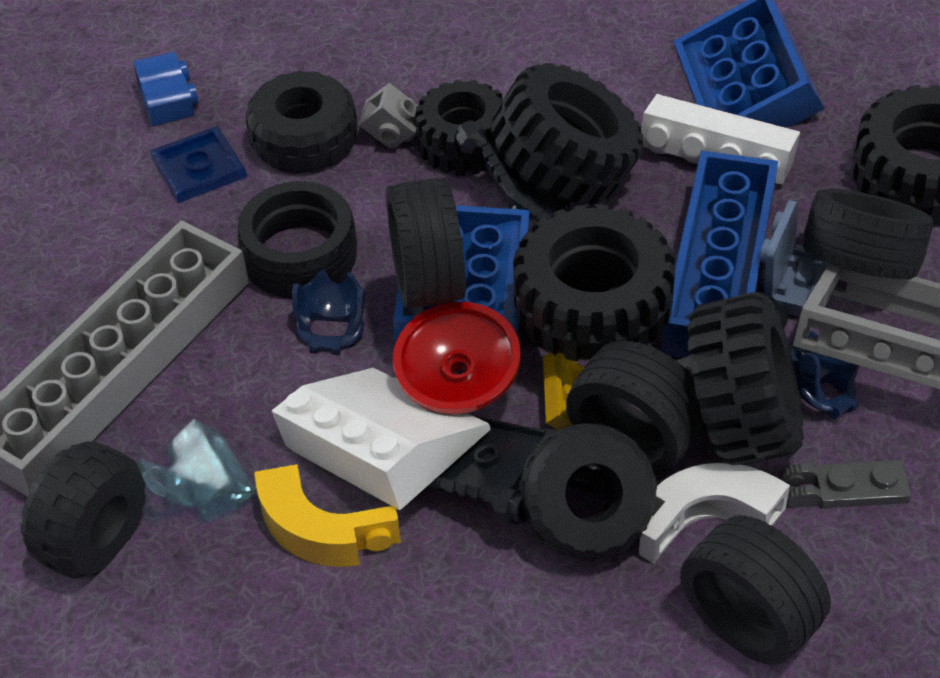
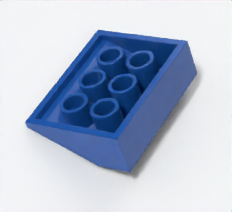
M747 0L674 40L697 105L780 127L793 126L825 109L785 16L775 0Z
M456 205L464 252L466 292L464 299L454 302L477 303L497 311L508 320L518 335L519 322L516 317V308L514 307L513 260L515 252L519 249V242L528 232L530 210ZM398 288L393 319L394 347L401 331L413 318L437 305L405 308Z

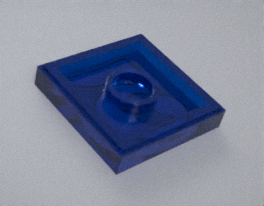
M219 126L150 150L153 161L178 203L247 178L245 167Z

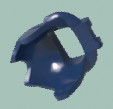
M323 269L303 287H301V284L294 283L292 306L296 318L295 331L303 342L310 345V353L328 351L334 355H340L343 347L350 346L361 337L365 325L362 319L365 307V289L360 286L350 271L347 272L345 279L338 284L333 283ZM316 320L349 323L343 336H323L313 334L311 331L312 324Z
M811 331L808 337L818 339L819 335ZM792 338L789 349L797 377L800 398L812 407L827 412L833 419L841 417L845 411L852 412L856 410L859 402L854 400L856 396L854 381L859 365L793 346L795 339ZM828 382L842 394L826 400L820 385Z

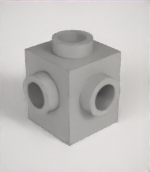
M388 83L366 99L359 126L388 148H396L403 142H410L416 136V106L418 105L391 83Z

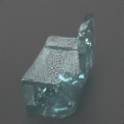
M195 419L167 446L166 455L172 465L169 469L144 459H140L137 462L143 479L154 494L184 506L195 505L201 517L209 522H213L236 511L256 491L221 432ZM153 474H154L155 476H157V477L164 483L165 486H163L162 484H160V483L155 479V477L153 476Z

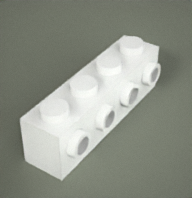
M656 94L644 111L641 126L643 147L649 148L657 154H672L683 157L688 162L698 164L701 150L778 161L776 183L782 185L793 165L800 136L799 131Z

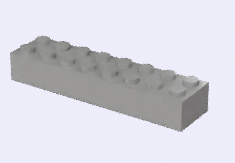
M182 220L175 225L0 392V480L28 497L33 482L41 474L40 471L55 458L57 453L63 449L70 448L71 445L86 441L92 442L249 283L243 251Z

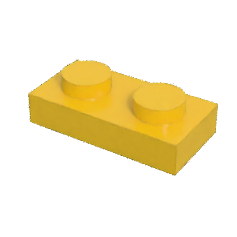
M559 352L556 356L548 353L543 357L546 423L556 430L572 425L566 410V399L574 381L584 369L577 362L566 360L564 355Z

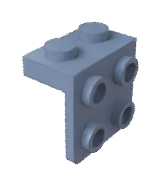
M789 200L784 212L778 211L775 216L772 239L766 238L762 245L760 262L765 263V268L761 274L759 290L764 291L765 295L773 297L786 308L788 314L800 317L804 304L829 263L812 256L803 249L802 245L796 244L798 202Z

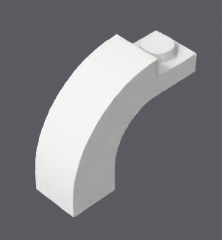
M709 463L679 471L657 485V504L654 515H652L647 525L648 528L642 532L643 535L640 537L639 555L655 563L684 527L701 519L719 518L726 520L732 516L746 515L747 517L758 518L773 526L786 509L790 485L764 471L745 465Z

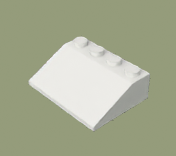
M375 368L302 385L272 410L281 436L288 448L398 510L406 506L491 430L489 423L468 413H439L418 405L404 393L396 378Z

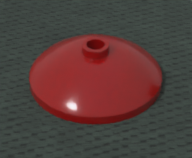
M450 302L423 311L404 327L393 351V367L396 379L404 393L418 405L434 412L446 414L476 411L498 400L513 384L521 363L518 336L508 320L497 311L472 302ZM458 370L466 371L462 374H454Z

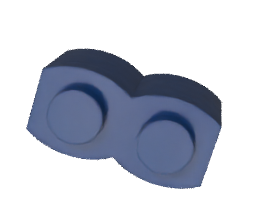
M175 51L133 61L136 80L152 126L195 116L193 105L199 104L194 83L187 84L186 81H190L186 61H179Z

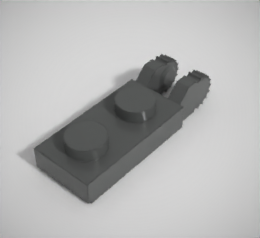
M902 460L815 465V467L809 463H800L799 465H789L782 469L781 472L782 481L789 485L816 484L817 486H799L790 489L787 499V506L789 508L821 506V509L906 504L910 502L911 498Z

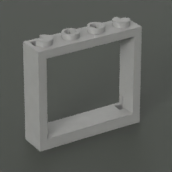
M828 264L802 308L793 346L940 389V340L825 307L831 295L940 326V283L918 277L893 279L872 276ZM839 280L847 282L846 290L835 287ZM812 328L820 330L818 339L808 337Z

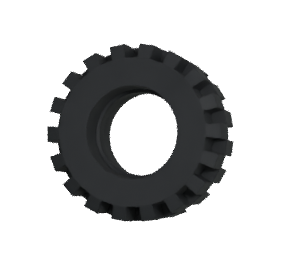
M462 79L454 80V83L444 82L439 84V88L428 90L427 96H422L419 100V106H416L418 148L423 160L428 159V165L434 169L440 165L442 173L449 174L450 170H456L457 176H464V171L471 170L472 175L479 174L480 168H485L483 155L480 153L462 152L456 141V129L466 121H475L476 124L482 125L487 133V139L494 140L492 118L504 99L502 98V93L498 89L492 90V86L487 83L478 84L476 80L462 82Z

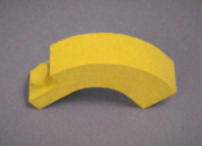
M298 464L254 472L261 510L267 528L280 545L303 560L325 566L360 565L358 550L382 551L389 548L392 544L401 543L397 511L393 506L347 514L330 513L314 506L304 495Z

